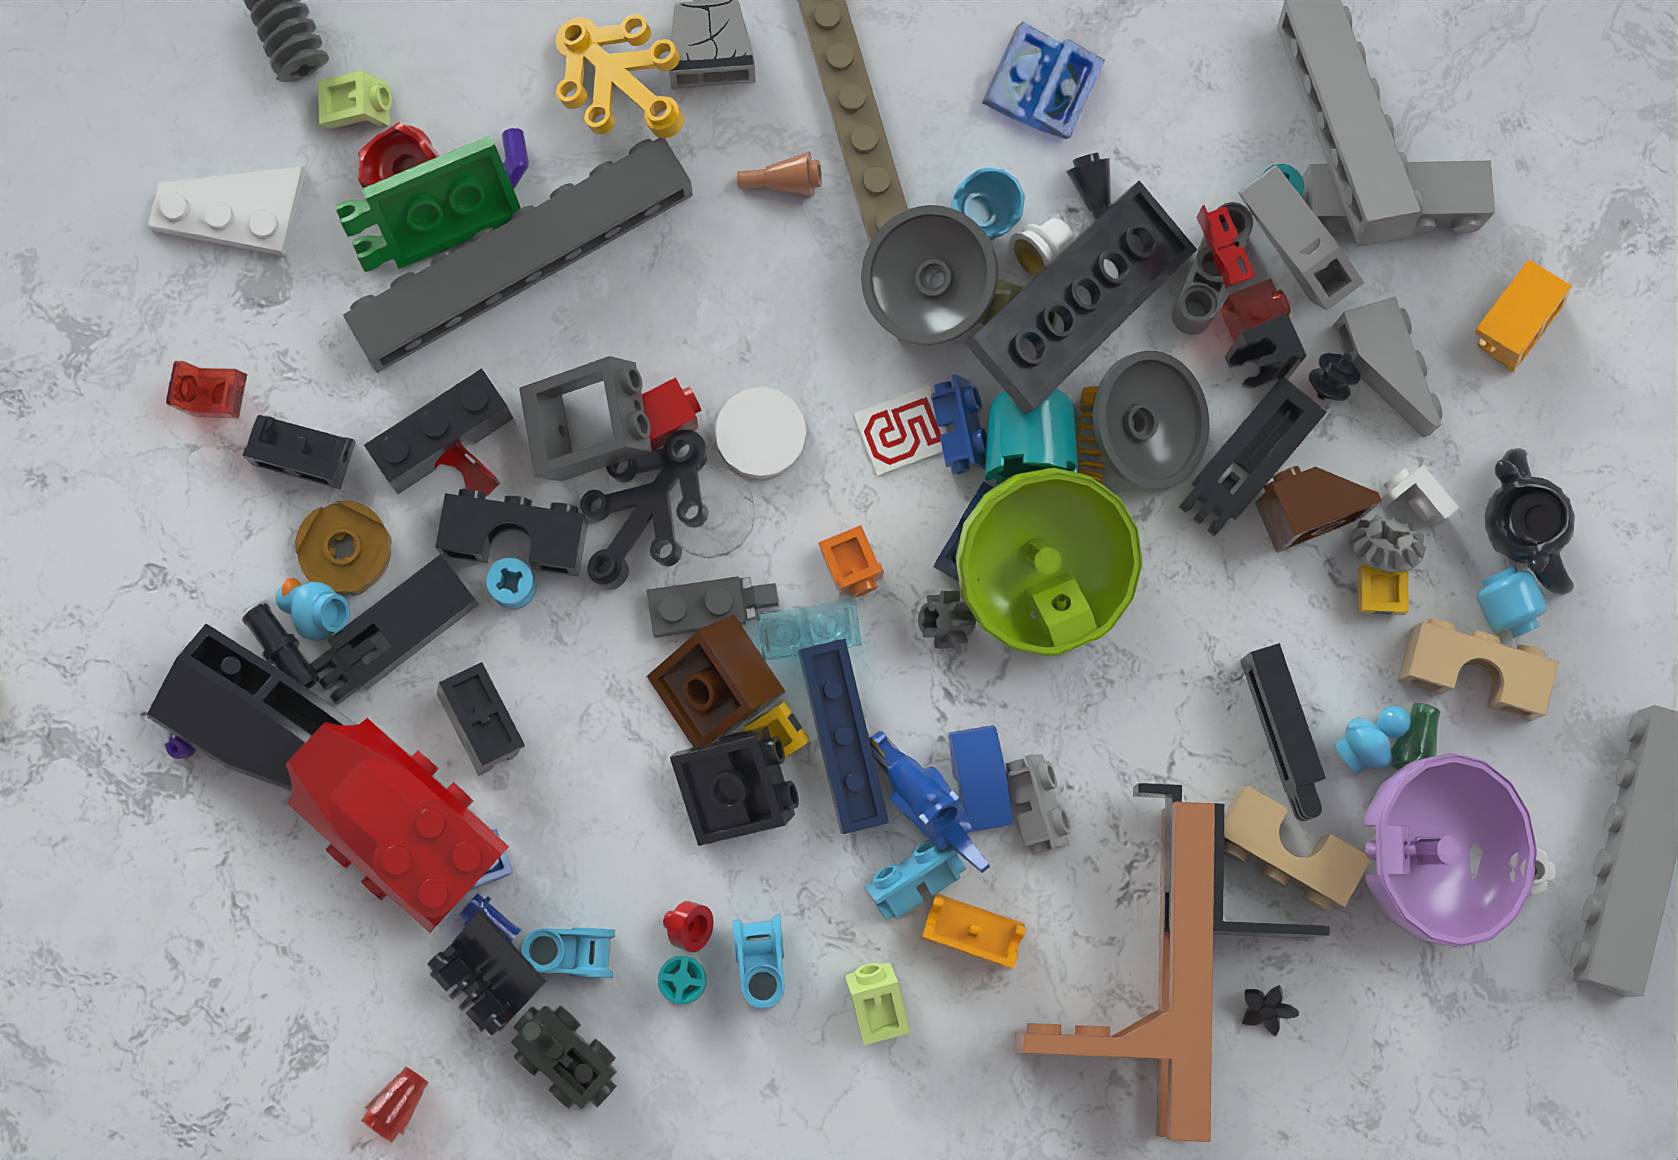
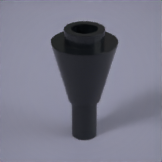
M1098 152L1074 159V168L1066 172L1088 210L1092 211L1094 220L1111 205L1110 158L1100 159Z

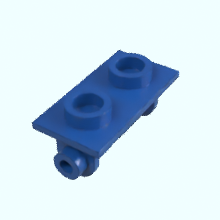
M952 375L954 387H952V382L950 381L937 383L934 385L935 393L931 395L937 426L944 427L954 424L955 431L939 435L945 466L951 467L953 475L970 471L969 463L985 470L987 432L984 428L981 429L978 411L982 410L979 391L974 384H971V381L958 375Z

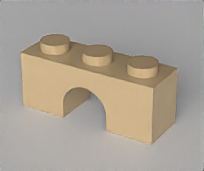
M1429 618L1427 622L1422 621L1411 628L1398 682L1444 694L1455 688L1461 667L1463 665H1473L1480 668L1487 675L1491 684L1487 708L1531 721L1546 715L1559 661L1546 658L1544 650L1529 645H1518L1517 649L1500 644L1501 639L1498 636L1485 632L1475 631L1472 633V636L1454 631L1455 625L1453 623L1435 618Z
M1248 785L1238 789L1224 814V854L1240 863H1245L1248 858L1263 867L1261 871L1262 876L1281 887L1286 888L1288 883H1291L1305 892L1302 899L1322 911L1328 912L1330 907L1333 909L1345 908L1371 859L1367 858L1366 853L1330 833L1320 837L1315 848L1307 857L1294 856L1283 847L1279 837L1280 825L1289 809Z

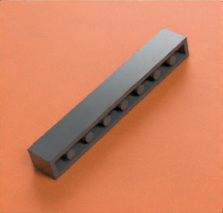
M658 138L654 141L646 139L637 143L630 149L628 156L615 163L607 161L598 165L590 172V177L576 185L567 183L560 186L551 193L550 199L536 207L528 205L519 209L510 217L511 221L497 229L490 227L478 232L471 238L470 244L458 251H444L433 258L430 262L431 266L416 274L413 272L405 273L390 284V289L377 296L367 295L355 301L350 306V311L343 314V317L375 371L378 373L693 196L691 180L666 139Z

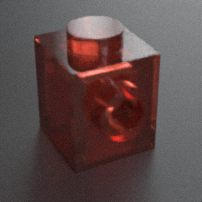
M1270 278L1230 294L1221 307L1220 313L1234 342L1240 332L1285 314L1290 315V305L1284 292L1281 289L1276 290Z

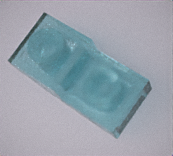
M843 599L811 606H794L756 613L761 655L764 660L799 656V649L845 638L848 648L862 645L856 599Z

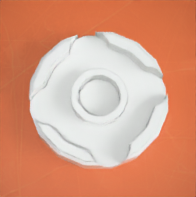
M767 387L744 389L729 398L720 410L715 426L718 452L726 463L740 475L759 480L778 477L793 466L803 453L807 437L804 415L796 402L780 390Z

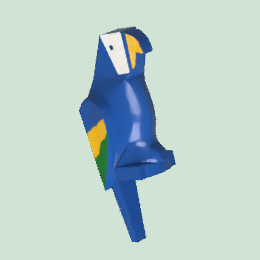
M878 731L870 737L873 757L888 775L894 789L889 799L900 812L941 850L944 851L948 847L953 848L981 873L989 869V863L967 835L973 828L965 814L966 811L962 802L954 791L951 790L942 774L932 766L923 768L915 759L902 753L882 731Z

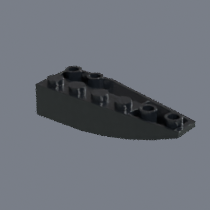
M207 623L176 657L147 713L148 719L225 768L291 791L292 783L286 763L325 722L346 726L357 725L292 677Z

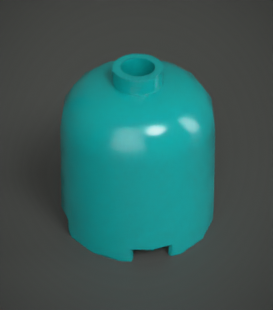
M1056 388L1035 410L1025 415L1005 390L998 393L992 401L988 414L985 480L996 479V486H998L1013 475L1047 468H1057L1078 473L1077 418L1075 406L1068 395Z

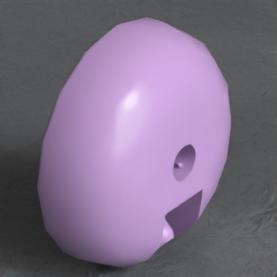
M1448 753L1408 763L1379 787L1364 819V826L1375 827L1376 841L1366 843V856L1371 860H1376L1377 874H1365L1369 890L1389 920L1414 938L1449 947H1465L1492 940L1517 919L1533 887L1537 846L1530 813L1510 780L1484 760L1457 753ZM1474 841H1476L1483 852L1477 876L1472 879L1470 875V850ZM1518 852L1516 868H1514L1515 880L1512 882L1509 877L1512 871L1509 862L1511 857ZM1526 859L1525 872L1523 877L1520 872V866L1522 862Z

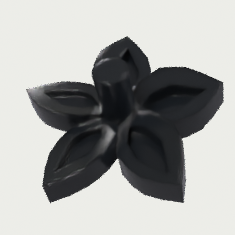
M1280 985L1270 989L1266 996L1258 989H1245V1001L1249 1007L1244 1013L1242 1024L1255 1026L1264 1022L1266 1029L1276 1037L1280 1030V1018L1291 1019L1299 1016V1011L1289 1004L1281 1003L1283 990Z

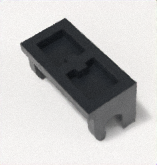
M1285 314L1240 332L1225 355V359L1229 368L1243 366L1246 362L1255 363L1259 368V374L1255 377H1248L1244 380L1242 386L1256 388L1276 379L1279 380L1282 376L1288 380L1307 355L1289 315Z
M258 415L242 456L252 466L341 490L356 442L348 437L336 436L277 420L266 415Z
M482 662L439 682L437 696L478 776L490 771L494 767L493 765L506 758L508 761L518 755L520 749L525 747Z

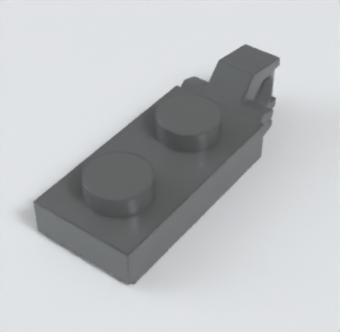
M739 576L647 590L654 638L697 632L733 614L741 625H746V621L757 619L756 609L779 605L776 583L752 586L751 577L739 578Z

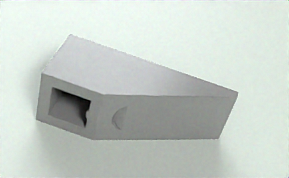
M1274 165L1238 192L1311 302L1328 310L1364 284V281L1340 245L1278 166Z
M1395 296L1343 312L1334 323V327L1343 352L1352 356L1351 361L1360 372L1361 379L1422 437L1431 435L1442 425L1440 421L1442 419V407L1436 394H1430L1425 380L1427 375L1426 362L1422 353L1418 350L1415 351L1410 338L1412 326L1407 311L1404 308H1399Z

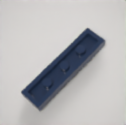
M846 638L799 649L798 655L840 833L847 834L889 823Z

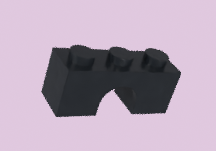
M481 368L364 444V447L395 492L400 494L435 471V462L446 451L467 440H473L475 444L513 420V416L507 404Z
M459 489L458 495L445 493L435 546L442 557L488 563L490 547L495 538L506 531L514 530L525 533L531 539L528 562L533 570L579 577L588 522L583 513H578V507L558 502L551 503L550 509L532 506V500L519 496H505L504 502L486 499L487 494L471 489Z

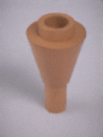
M808 151L766 166V169L738 171V188L767 187L770 190L813 197L815 188L822 186L821 164L819 160H812L811 153Z

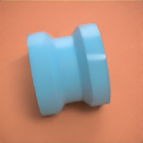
M504 558L493 564L487 573L486 585L488 591L500 606L516 610L525 607L533 600L536 594L537 583L525 562L517 558Z

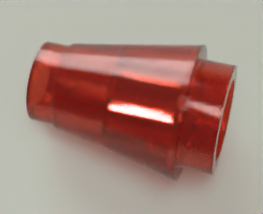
M405 1066L401 1073L364 1107L367 1112L360 1121L392 1143L398 1134L404 1135L424 1093V1089L429 1082Z

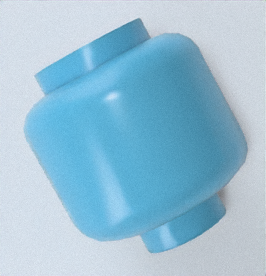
M1513 566L1481 581L1484 588L1477 593V601L1492 631L1503 633L1510 630L1513 638H1516L1540 627L1536 618L1543 615L1547 611L1548 606L1531 572H1518L1516 566Z

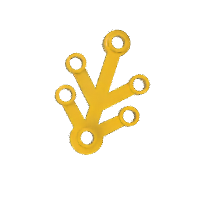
M632 14L626 17L621 25L596 27L591 20L581 17L564 23L558 30L555 38L558 51L566 58L565 79L558 84L556 95L568 109L579 108L585 103L587 91L582 84L585 61H589L595 67L593 104L586 109L584 120L593 133L598 135L606 134L615 125V116L612 113L613 86L615 85L645 112L644 120L655 136L670 138L676 135L684 125V114L672 98L656 97L628 71L654 68L660 71L674 69L680 61V54L673 42L668 39H661L656 41L650 50L608 54L600 47L628 42L632 46L645 44L651 37V28L645 18L639 14ZM642 26L639 32L630 34L634 28ZM671 51L666 58L659 59L662 53ZM577 89L573 96L566 97L569 91ZM666 110L662 116L657 117L659 113ZM605 114V118L601 122L594 123L599 115Z

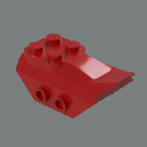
M368 718L358 725L346 726L325 722L286 763L292 783V797L287 804L331 843L325 850L346 869L353 863L366 875L361 883L381 901L388 895L429 933L435 929L509 848L494 831L468 808L474 800L454 782L446 788L433 776L439 768L424 754L417 750L411 756Z

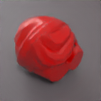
M398 122L386 131L377 134L358 152V181L361 187L365 188L437 158L440 155L433 148L430 139L421 129Z

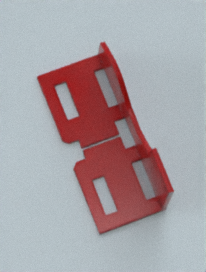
M1202 205L1196 218L1206 238L1207 245L1210 246L1213 253L1214 262L1221 274L1225 288L1254 278L1255 274L1244 248L1241 246L1236 247L1233 240L1237 239L1238 233L1227 207L1207 212L1205 205ZM1219 216H1224L1229 228L1228 231H1224ZM1241 257L1247 271L1246 273L1242 274L1236 260L1237 258Z
M461 443L446 451L434 464L435 468L440 464L455 467L463 474L466 489L480 491L487 494V496L500 484L497 477ZM467 454L471 459H473L475 461V464H473L465 455Z

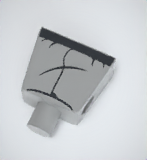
M693 0L692 2H679L675 4L671 41L680 54V61L674 69L669 71L671 89L756 83L755 60L738 0Z

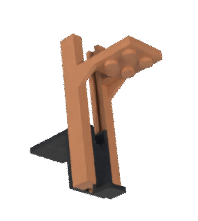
M1138 783L1133 787V797L1165 798V808L1162 809L1158 1010L1111 1036L1109 1026L1075 1025V1035L1061 1034L1060 1024L1027 1023V1033L1015 1032V1052L1157 1059L1156 1136L1167 1137L1168 1140L1210 1142L1213 935L1318 938L1330 936V926L1223 921L1225 804L1182 802V785Z

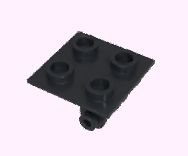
M482 910L472 918L443 953L442 951L439 952L427 963L432 970L430 976L446 992L454 985H458L449 995L452 1000L463 992L468 996L460 1004L459 1008L463 1011L474 1003L475 1005L466 1014L477 1025L480 1032L486 1030L491 1036L497 1031L500 1032L546 983V980L537 972L534 966L517 950L499 927Z

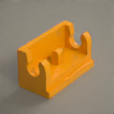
M1528 259L1476 328L1475 334L1481 338L1477 346L1506 365V368L1515 372L1566 304L1572 285Z
M935 894L920 939L1010 970L1015 967L1018 958L1017 951L1021 939L1025 935L1026 928L1024 923L940 894Z

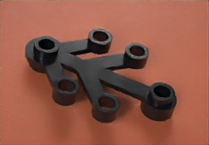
M685 429L673 433L668 437L662 449L625 460L628 461V466L622 473H617V467L621 462L606 467L609 475L621 483L631 481L638 473L661 469L652 483L609 494H604L599 490H590L581 498L580 508L582 512L595 521L607 518L610 513L635 507L609 547L597 551L589 560L587 567L588 575L600 587L612 590L620 587L626 581L629 574V566L625 557L652 518L655 539L650 546L651 557L665 567L673 566L680 560L682 549L675 538L669 493L678 479L683 497L676 509L678 519L690 528L700 527L706 522L708 509L702 502L698 471L704 467L707 461L708 447L705 440L697 432ZM685 445H689L688 453L684 457H677L679 450ZM597 499H601V507L597 511L591 512L592 503ZM692 506H698L697 515L687 519L686 513L688 509ZM671 544V553L667 557L661 558V549L665 545ZM610 560L609 569L604 573H599L602 563Z

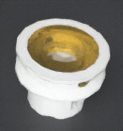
M1051 218L1040 227L1036 224H1027L1022 228L1021 232H1016L1010 237V252L1021 272L1032 280L1074 240V235L1062 220Z

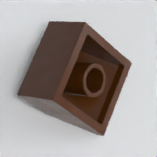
M1294 466L1272 477L1274 481L1264 486L1265 492L1255 502V505L1276 553H1279L1361 520L1382 500L1378 492L1316 466L1301 472L1299 466Z
M734 614L698 630L646 676L693 747L719 741L757 716L786 692Z

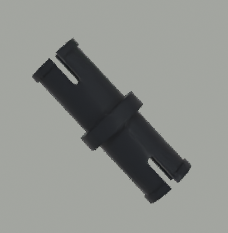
M264 603L249 610L243 616L242 621L248 626L264 649L262 653L263 658L308 689L317 684L320 677L313 671L297 648L299 641L295 635L287 634L271 611V607Z

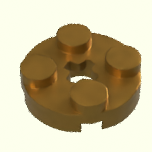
M345 500L337 501L338 504H330L324 508L321 506L304 519L297 532L295 548L300 568L310 582H321L329 585L338 595H360L368 587L374 585L385 573L391 558V536L379 516L363 504ZM347 536L352 537L351 545L355 549L352 556H345L342 560L335 559L337 551L332 547L335 540L343 542Z

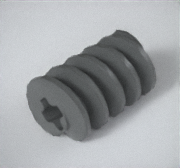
M243 0L247 9L251 11L250 17L253 24L257 26V34L260 40L264 42L263 49L267 57L271 58L270 65L274 73L277 74V80L281 82L300 80L310 76L328 62L329 56L327 52L318 50L323 42L320 35L312 34L316 29V25L312 19L306 18L310 11L306 4L300 2L301 0Z

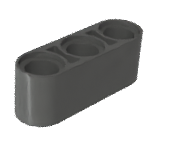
M1224 203L1218 209L1227 207L1233 224L1239 231L1237 239L1233 240L1236 247L1241 246L1245 248L1253 227L1252 214L1247 207L1240 203ZM1223 215L1219 216L1220 222H1226ZM1204 235L1172 310L1173 323L1177 329L1189 335L1200 334L1208 328L1217 314L1228 287L1225 288L1221 276H1211L1202 267L1203 262H1214L1213 253L1210 246L1207 245ZM1190 301L1200 303L1204 307L1206 315L1202 317L1191 315L1186 310L1185 303Z

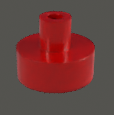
M692 901L680 903L674 911H668L663 918V926L667 929L670 943L674 947L689 952L701 950L709 941L713 931L714 919L711 910L707 906Z

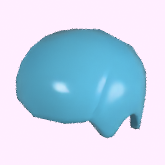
M982 168L970 174L957 186L953 193L951 208L970 217L984 230L988 238L993 240L1006 234L1020 221L1023 215L1025 195L1018 180L1004 169Z

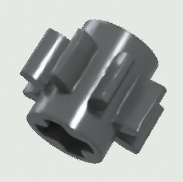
M941 591L940 595H928V603L921 607L918 615V624L923 637H935L934 646L936 649L953 648L955 644H967V636L973 632L976 620L966 603L960 601V591Z

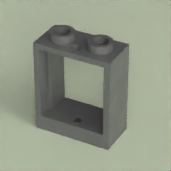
M608 356L519 388L534 477L564 481L652 452L649 438L651 427L644 411L641 394L643 382L637 370L636 362ZM604 381L614 439L572 452L562 395Z

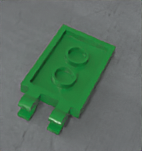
M491 135L363 188L362 191L366 199L364 201L347 200L335 206L347 237L357 235L366 228L376 224L380 228L382 236L366 235L352 242L364 272L374 270L394 259L398 269L467 241L486 228H498L511 221L510 217L521 209Z

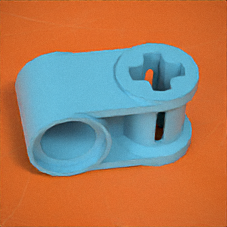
M774 915L771 921L742 924L740 919L732 920L736 962L739 963L740 983L744 999L750 1006L756 1009L767 1010L774 1008L780 1003L785 989L782 963L784 950L780 915ZM770 937L769 939L747 941L752 938ZM768 974L775 979L777 990L774 996L767 1000H758L750 994L749 986L755 976Z
M572 928V930L536 929L525 938L521 951L522 955L539 972L569 974V976L613 978V971L608 967L610 939L615 937L616 930L601 928ZM541 937L552 938L558 947L557 957L546 965L535 962L531 954L532 945ZM594 941V942H595L594 963L591 965V964H590L591 943Z

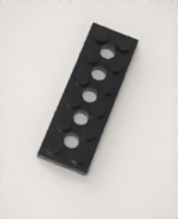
M1139 180L1127 189L977 330L965 344L1026 415L1035 410L1193 255L1197 248ZM1131 234L1137 235L1142 240L1145 248L1144 253L1137 251L1133 247L1130 239ZM1104 259L1111 261L1116 266L1118 279L1112 278L1107 274L1104 268ZM1077 285L1087 289L1091 296V305L1084 304L1078 298L1076 292ZM1049 311L1061 317L1064 324L1063 332L1057 331L1051 326L1048 318ZM1021 338L1027 339L1033 344L1036 350L1035 359L1027 357L1022 352L1020 347Z

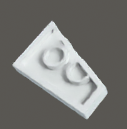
M303 166L159 182L148 226L155 232L285 257L306 171Z

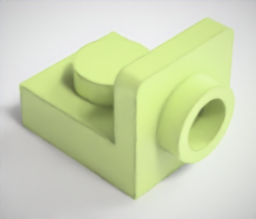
M364 70L318 81L320 125L329 129L363 121H370L380 127L390 125L392 96L387 82Z
M868 963L857 968L855 972L845 975L864 1046L910 1033L899 983L891 963Z

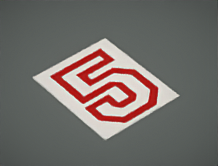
M929 385L853 413L877 476L943 452L939 435L948 433L946 426H937L931 399L933 393Z

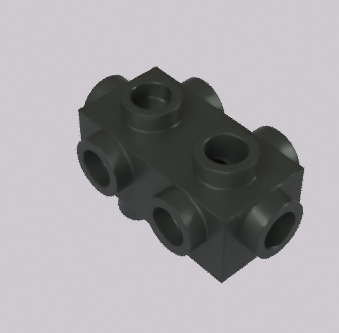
M561 1005L555 1011L549 1006H544L540 1011L531 1007L513 1027L518 1032V1035L511 1041L518 1049L514 1058L532 1075L535 1076L539 1070L554 1083L548 1090L568 1109L574 1104L583 1109L590 1102L598 1108L617 1087L611 1081L617 1073L611 1066L616 1057L596 1038L589 1045L575 1031L581 1026L580 1022ZM580 1064H587L593 1072L591 1080L586 1083L578 1081L575 1076V1070Z

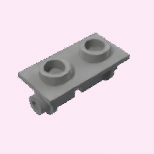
M1043 754L1025 756L1028 766L1025 765L1024 759L1006 763L1008 770L1006 777L1013 806L1030 802L1032 807L1031 811L1016 815L1025 847L1030 846L1032 855L1051 850L1049 840L1052 848L1070 845L1067 834L1071 833V825L1065 809L1062 806L1059 807L1053 789L1057 788V778L1049 761L1045 762Z

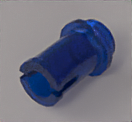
M477 893L459 914L465 920L463 925L466 927L472 918L482 910L499 927L508 940L512 942L522 929L517 928L489 903L492 900L489 896L484 899Z

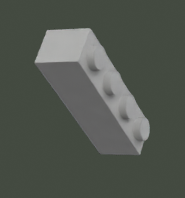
M1491 160L1408 162V178L1413 190L1419 191L1423 202L1422 216L1418 218L1412 234H1426L1433 232L1436 228H1453L1455 233L1475 232L1483 227L1495 213ZM1310 164L1303 175L1304 190L1302 198L1332 236L1343 234L1346 230H1352L1328 164Z

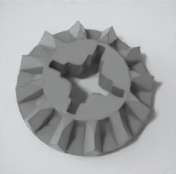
M1375 515L1371 521L1360 520L1356 529L1352 530L1350 537V548L1361 562L1386 572H1403L1413 569L1421 563L1426 547L1423 545L1424 535L1413 531L1412 523L1401 524L1396 522L1395 516L1391 520H1384L1379 515Z

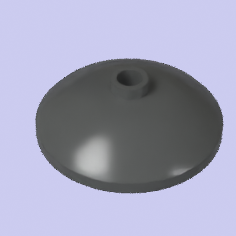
M938 205L914 207L899 213L886 222L870 242L864 256L861 272L863 296L875 320L895 337L920 345L946 343L959 338L971 330L989 309L998 282L996 254L984 230L962 212ZM936 273H943V284L940 287L933 288L931 285L932 277Z
M1148 350L1132 353L1121 358L1105 373L1094 400L1093 426L1100 452L1108 466L1117 476L1134 487L1146 490H1159L1170 488L1183 482L1199 465L1208 442L1209 413L1203 390L1193 373L1177 358L1164 352Z

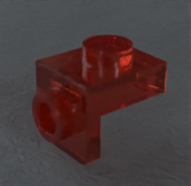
M175 361L168 386L166 404L194 417L239 419L247 374L237 369L199 368L185 361Z

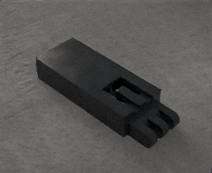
M1282 376L1191 484L1195 488L1181 503L1179 508L1186 513L1193 508L1197 500L1201 502L1204 506L1193 520L1200 525L1212 511L1218 518L1210 524L1207 531L1212 536H1215L1231 517L1236 520L1327 411ZM1235 462L1249 476L1232 495L1230 493L1231 489L1241 479L1232 471L1221 485L1217 481L1230 465Z
M438 555L342 630L330 637L327 641L331 648L314 660L310 666L317 674L321 673L328 666L333 669L320 679L319 684L324 690H327L341 680L344 685L330 695V698L336 705L340 704L361 687H364L366 690L371 688L472 611L479 603L444 558ZM381 632L391 647L366 665L362 658L371 651L374 652L378 649L370 639Z
M1278 643L1252 651L1243 657L1240 662L1285 793H1287L1295 818L1299 821L1313 819L1322 812V806L1314 784L1326 779L1281 645Z

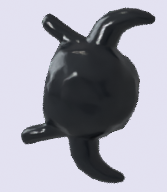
M1521 448L1510 449L1495 464V475L1500 480L1501 487L1489 499L1485 510V529L1495 551L1505 555L1512 561L1528 564L1527 567L1534 572L1537 580L1547 590L1559 595L1568 594L1574 589V583L1563 565L1560 552L1574 535L1575 513L1570 499L1563 493L1562 488L1551 481L1540 477H1532L1528 466V453L1526 450Z

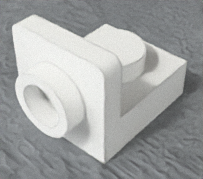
M1424 465L1412 474L1405 467L1386 482L1384 486L1389 492L1380 502L1385 508L1405 492L1410 498L1408 501L1409 506L1416 516L1424 522L1429 520L1434 527L1460 508Z

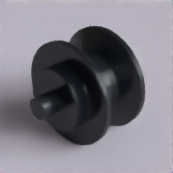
M1324 353L1320 356L1318 360L1320 368L1313 369L1309 373V381L1317 391L1319 399L1325 400L1327 398L1343 401L1349 398L1351 391L1348 385H1356L1361 379L1360 372L1351 361V355L1348 353H1344V355Z

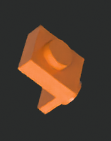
M862 525L818 542V547L839 596L850 592L852 598H856L878 588L876 581L883 579L884 570L881 563H877Z

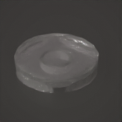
M718 466L716 468L703 467L698 471L702 502L708 509V518L702 526L690 528L677 517L676 509L679 502L683 499L679 479L670 491L669 497L676 541L689 554L710 559L726 556L743 545L752 532L756 511L752 492L741 477L727 468ZM692 506L688 509L686 513L687 519L697 515L698 506Z

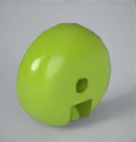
M1047 468L1013 475L985 493L963 524L955 556L961 597L978 625L1012 650L1043 656L1061 655L1100 639L1112 630L1134 600L1143 565L1139 530L1121 498L1089 475L1057 468ZM1032 611H1033V613H1034L1036 619H1033V618L1030 616V614H1031Z

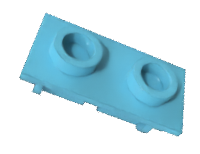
M927 840L917 846L913 851V856L898 865L892 864L879 870L874 875L873 881L864 887L877 903L876 906L885 920L893 916L898 919L924 902L916 888L918 885L924 882L929 893L933 896L961 879L959 874L966 870L953 848L948 847L943 851L931 840Z

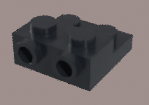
M768 726L727 735L718 742L677 751L670 756L698 846L782 827L795 815L794 809L798 808L799 805L798 792L791 780H784L780 764H783L785 761L784 747L778 736H770Z

